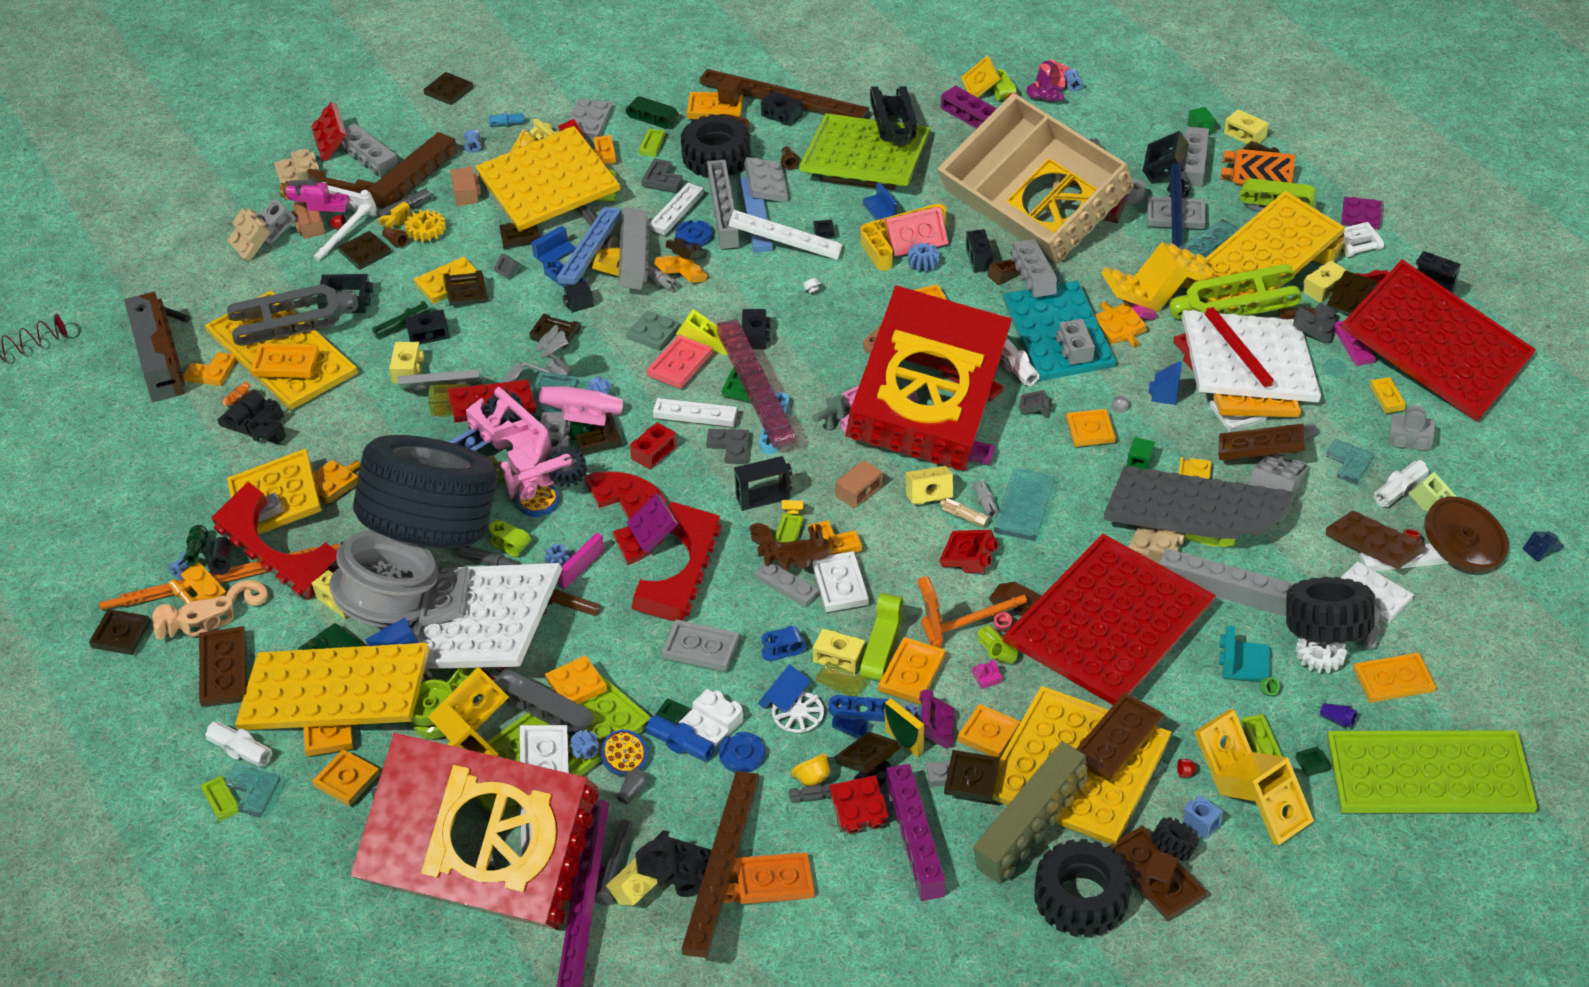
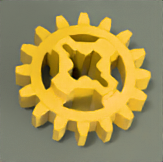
M429 209L426 211L419 210L418 214L413 212V217L408 216V221L404 222L406 234H408L409 238L414 237V241L421 239V242H424L425 239L431 241L433 237L438 239V234L443 235V230H446L445 218L442 217L441 213L437 214L436 210L430 212Z

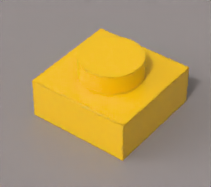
M782 500V510H786V514L798 515L799 511H804V501Z

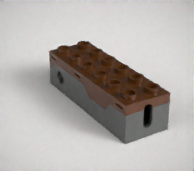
M151 292L124 299L152 403L184 395L182 387H185L186 384L183 375H179L182 374V369L162 298L158 299L156 292Z

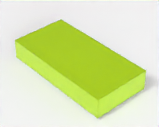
M648 129L639 148V155L657 157L666 137V131Z
M783 513L774 538L775 541H797L804 517Z
M222 775L200 785L219 822L241 812L239 804Z

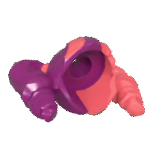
M1051 59L1042 62L1038 67L1036 81L1027 86V96L1034 100L1043 99L1048 102L1064 100V95L1060 91L1065 87L1064 72L1070 68Z

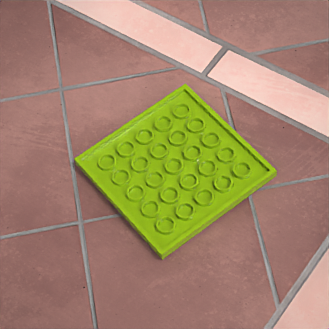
M825 113L799 165V171L806 172L807 174H823L828 177L838 176L844 179L852 178L859 179L860 181L908 186L929 138L931 127L917 125L916 138L909 141L908 145L898 147L892 142L880 138L876 122L873 119ZM893 122L895 128H904L903 123Z

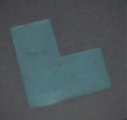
M1335 438L1326 452V457L1343 463L1338 471V478L1357 485L1372 462L1374 453Z
M235 763L226 779V787L245 792L238 805V812L261 818L280 782V775Z

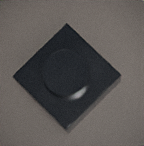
M832 219L813 221L816 236L822 238L834 237Z

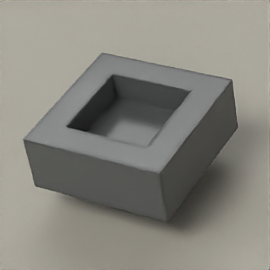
M501 253L494 271L508 279H512L519 262Z

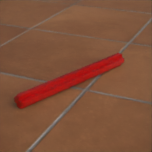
M1214 307L1207 308L1205 316L1263 387H1271L1274 382L1272 376Z

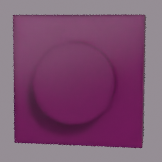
M975 441L969 461L990 465L995 445Z

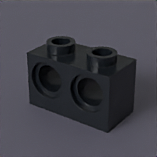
M985 229L966 232V252L974 273L988 271L989 265L993 263V251Z

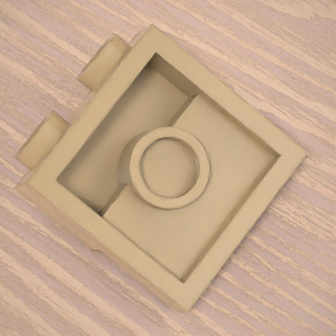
M300 149L290 152L291 159L274 162L282 189L288 186L289 180H308V169L319 170L314 152H309V149Z
M242 208L232 222L236 228L227 241L244 260L250 262L271 231L266 227L267 223L257 217L258 214L254 210Z
M1138 526L1129 548L1159 564L1165 548L1179 552L1178 546L1183 545L1186 533Z

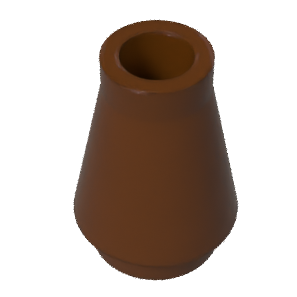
M785 146L781 150V165L786 169H794L799 162V158L792 151L791 147Z
M389 227L383 229L382 236L394 247L402 248L407 245L408 235L404 230Z

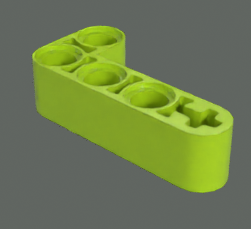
M1247 179L1244 181L1239 192V199L1244 203L1268 206L1284 191H1287L1316 209V190L1311 185Z
M886 593L879 594L876 621L861 663V678L881 681L889 665L902 624V596Z

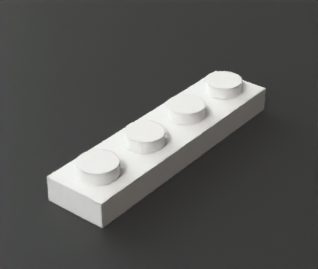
M687 183L649 223V230L665 236L704 194V188Z
M657 398L653 410V418L734 427L737 416V407L660 398Z
M1430 543L1425 544L1423 553L1401 568L1447 564L1449 562L1440 556ZM1362 552L1359 554L1362 564L1373 571L1396 569Z

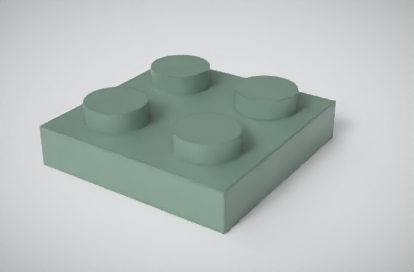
M647 310L629 329L626 337L629 340L661 351L677 333L681 323Z

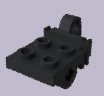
M255 390L247 393L217 419L221 427L248 435L251 433L254 441L259 442L260 438L265 437L271 443L278 445L286 438L283 425L279 422L284 417L281 406L277 404L276 400L268 399L265 401L264 397Z
M663 830L654 840L646 843L635 853L637 874L657 879V885L664 883L667 888L671 884H675L676 894L681 897H692L699 893L711 854L710 849L669 837L670 832Z

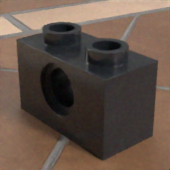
M771 91L761 101V116L792 126L803 116L802 101Z
M766 309L742 310V350L766 349V342H770V330H767L770 329V317H766Z
M444 310L404 317L410 342H419V345L450 339Z

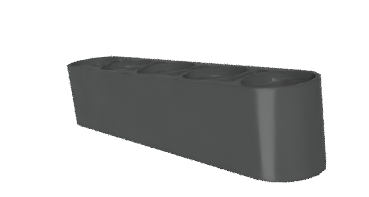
M504 669L493 681L509 696L505 702L550 725H567V733L571 736L578 731L586 730L594 721L592 713L585 707L510 669Z

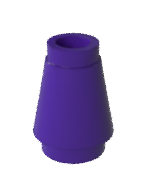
M1323 703L1320 716L1343 728H1352L1356 722L1357 710L1348 705Z

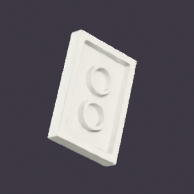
M854 551L829 555L824 559L811 561L825 612L869 605V598Z
M1358 561L1341 577V579L1348 578L1353 579L1355 582H1362L1370 587L1375 595V608L1380 610L1379 620L1387 625L1413 600L1414 594Z

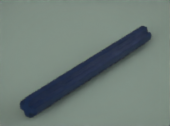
M1172 163L1170 168L1172 244L1183 250L1181 165L1179 163Z

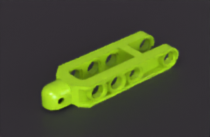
M1282 264L1194 282L1187 290V295L1173 298L1169 306L1171 316L1176 319H1182V315L1179 313L1183 312V310H1195L1205 313L1206 309L1214 307L1220 314L1247 316L1295 306L1301 302L1302 297L1299 288L1296 286L1265 290L1266 288L1275 287L1278 284L1287 283L1294 279L1292 267ZM1257 290L1258 292L1208 303L1200 301L1213 297L1216 299L1218 296L1233 293L1236 295L1238 292ZM1230 307H1236L1232 310H1227Z

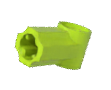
M987 625L980 628L977 633V640L988 651L989 657L1007 665L1012 664L1018 656V650L1005 643L1003 637L993 626Z

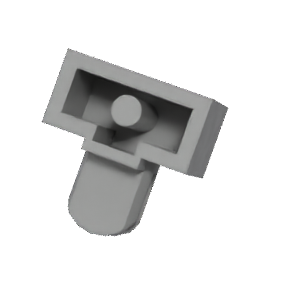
M1418 405L1409 406L1405 416L1392 414L1388 446L1431 451L1435 420L1426 419L1425 408Z

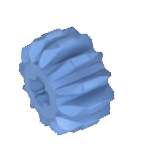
M922 242L920 244L914 243L913 247H910L908 251V265L911 266V269H917L918 272L921 270L927 272L928 269L933 271L934 267H938L940 253L936 249V245H930L929 242L926 244Z

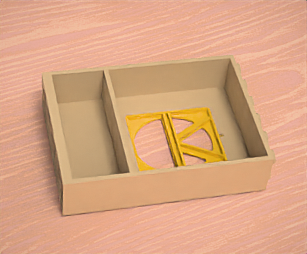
M1012 93L937 168L944 187L948 192L1019 240L1036 239L1045 257L1055 264L1065 259L1067 254L1134 187L1127 163L1015 93ZM1052 173L1067 175L1029 214L1023 207L1022 198L1025 189L1033 180L1042 175ZM1074 180L1080 185L1082 190L1081 194L1062 193ZM1055 199L1081 201V204L1071 216L1062 219ZM1049 206L1054 222L1037 220L1036 218Z

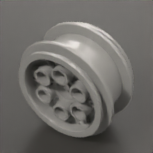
M367 530L352 535L338 548L336 560L339 568L332 574L329 588L336 605L346 615L359 622L386 628L405 617L411 625L419 619L423 594L436 584L439 571L432 553L425 546L399 541L372 530Z

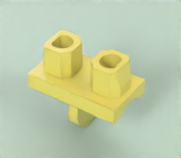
M539 119L533 120L534 128L530 130V134L535 138V141L559 132L553 131L549 123H543Z

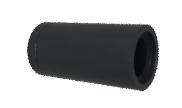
M218 537L211 544L208 567L214 574H225L231 567L233 544L228 538Z

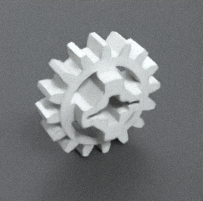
M1299 637L1295 650L1297 652L1296 658L1302 659V666L1308 664L1310 671L1316 668L1318 673H1321L1322 669L1330 673L1331 668L1337 671L1339 665L1343 666L1347 650H1345L1346 644L1333 642L1332 644L1326 642L1318 643Z

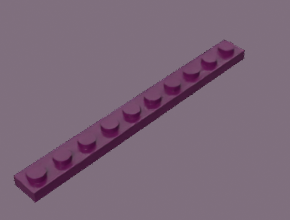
M603 799L593 804L591 810L593 815L590 828H586L584 836L586 838L585 848L583 852H580L577 861L579 862V870L573 882L557 987H581L598 874L602 859V848L605 839L606 822L608 819L609 803Z

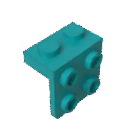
M1226 626L1225 635L1220 634L1219 648H1223V652L1219 654V665L1223 666L1222 678L1260 682L1263 678L1269 677L1270 647L1266 644L1236 642L1235 626Z

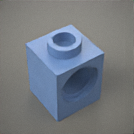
M1199 795L1194 801H1189L1183 809V822L1200 836L1207 839L1221 825L1223 810Z

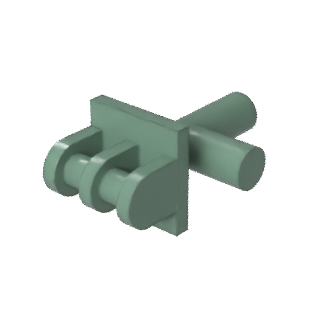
M845 395L826 398L827 409L812 416L813 421L819 422L825 419L826 429H833V419L841 420L848 415V412L845 411L847 407L846 403H844Z

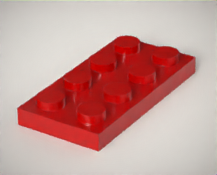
M529 380L447 389L454 423L466 422L468 420L466 410L481 398L484 400V404L487 403V399H492L491 395L494 394L495 389L501 387L504 391H509V395L514 392L522 400L523 408L530 414L536 413V405Z

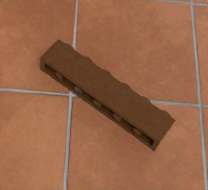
M437 132L367 190L371 193L375 205L383 209L398 202L416 186L420 185L428 176H431L434 171L443 166L451 157L455 156L457 153L455 138Z

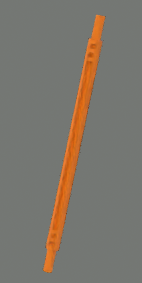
M339 544L330 545L338 551ZM317 547L308 548L288 554H303L317 549ZM255 561L231 567L227 573L217 575L213 572L210 574L220 584L265 573L266 571L260 566L261 562ZM184 579L178 580L179 584L185 582ZM169 583L121 594V597L99 602L101 611L122 605L127 607L174 595L172 593L173 589L168 585Z

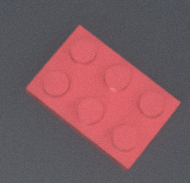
M941 207L885 219L893 257L908 254L909 248L913 247L914 243L920 244L922 242L926 244L929 242L930 245H936V247L948 244Z
M678 335L647 368V376L681 389L713 354V348Z

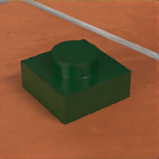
M574 421L571 425L573 440H576V435L591 431V425L588 423Z
M667 698L655 716L658 715L678 725L688 712L687 706Z
M1318 746L1296 752L1295 759L1306 776L1328 770L1329 763Z

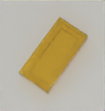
M828 661L816 676V682L847 696H858L867 684L866 678Z

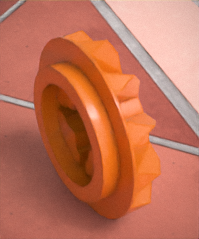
M248 382L240 384L223 399L222 403L225 406H233L249 393L251 385Z

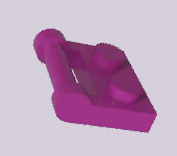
M922 690L919 700L922 702L921 722L924 724V736L944 748H949L953 745L954 708L934 697L931 690Z

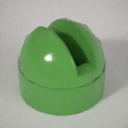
M1265 677L1260 681L1259 689L1265 695H1276L1280 689V684L1275 677Z

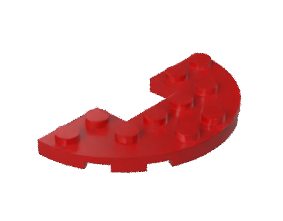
M607 471L594 472L584 477L598 508L619 502L628 520L656 493L663 498L668 506L661 491L652 483L639 476L624 472ZM629 526L612 531L613 537L627 565L636 563L651 554V551L646 553L642 550Z

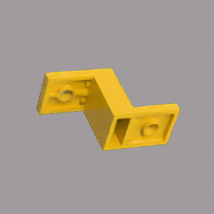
M1164 242L1159 244L1135 276L1131 274L1126 275L1118 269L1112 270L1107 267L1101 272L1117 298L1153 309L1157 312L1163 308L1187 277L1197 281L1217 278L1215 271L1206 263L1207 259L1201 254L1195 255L1188 249L1182 250L1172 243L1169 245Z
M477 667L428 718L450 740L447 745L498 756L499 754L476 730L509 696ZM478 694H482L481 699L473 703V698Z
M1228 709L1194 732L1219 794L1255 801L1273 844L1280 845L1314 821L1289 758L1252 752L1235 710ZM1224 736L1226 742L1224 744V747L1222 748L1220 746V740ZM1286 805L1288 810L1286 816L1283 817L1282 809Z

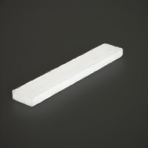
M733 210L728 225L838 260L842 243Z

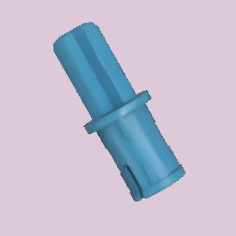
M505 112L503 115H489L490 127L501 125L508 127V125L525 123L523 113L507 114Z

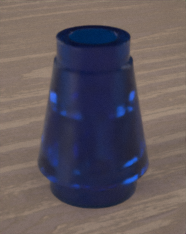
M835 715L832 720V728L858 739L867 733L868 721L863 719L862 716Z

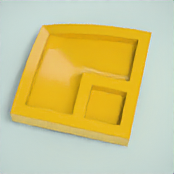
M620 248L600 249L596 254L592 269L619 276Z

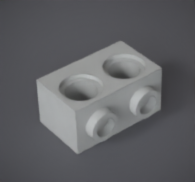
M276 198L257 216L267 223L266 227L271 231L265 240L270 245L297 219Z
M1083 319L1060 322L1059 331L1056 332V339L1058 343H1061L1062 354L1064 357H1067L1069 364L1093 361L1095 346Z

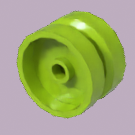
M435 679L421 682L411 724L416 734L422 738L437 739L445 736L428 716L453 692L448 683Z

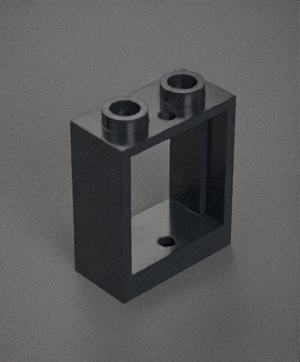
M1180 131L1148 144L1142 171L1151 184L1170 177L1172 163H1179L1181 165V172L1184 171L1189 143ZM1171 153V155H1169V156H1167V157H1164V158H1162V159L1159 160V158H1161V157H1163V156L1168 155V154Z
M327 274L321 276L320 285L324 284L335 290H360L359 296H357L358 308L354 312L347 314L366 313L367 306H370L371 303L370 293H373V283L369 282L368 274ZM326 302L317 304L318 309H323L328 305Z
M783 456L734 467L736 499L742 511L790 499V491L793 490L790 479L792 468L789 463L786 464ZM779 475V483L749 490L748 482Z

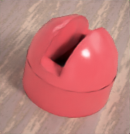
M1006 612L996 614L994 617L995 628L1001 632L1009 630L1012 625L1011 615Z

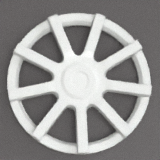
M804 691L799 695L798 701L794 702L787 712L776 715L777 707L773 704L772 717L775 723L783 730L792 733H803L814 729L822 721L824 715V707L818 696ZM803 696L810 698L805 703H801ZM813 702L818 705V707L807 708ZM808 712H819V718L816 719L808 714ZM789 716L790 719L785 726L779 722V719ZM806 718L814 723L808 728H805L803 720ZM793 721L799 722L800 729H790Z

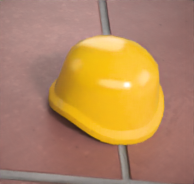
M524 128L510 152L531 144L535 141V138Z
M826 752L794 767L791 771L792 778L797 779L804 786H815L825 781L830 774Z

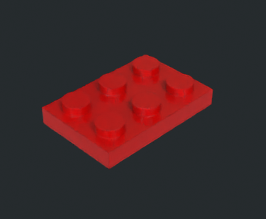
M330 102L322 110L320 117L312 124V131L320 158L328 161L346 136L338 106L333 102Z

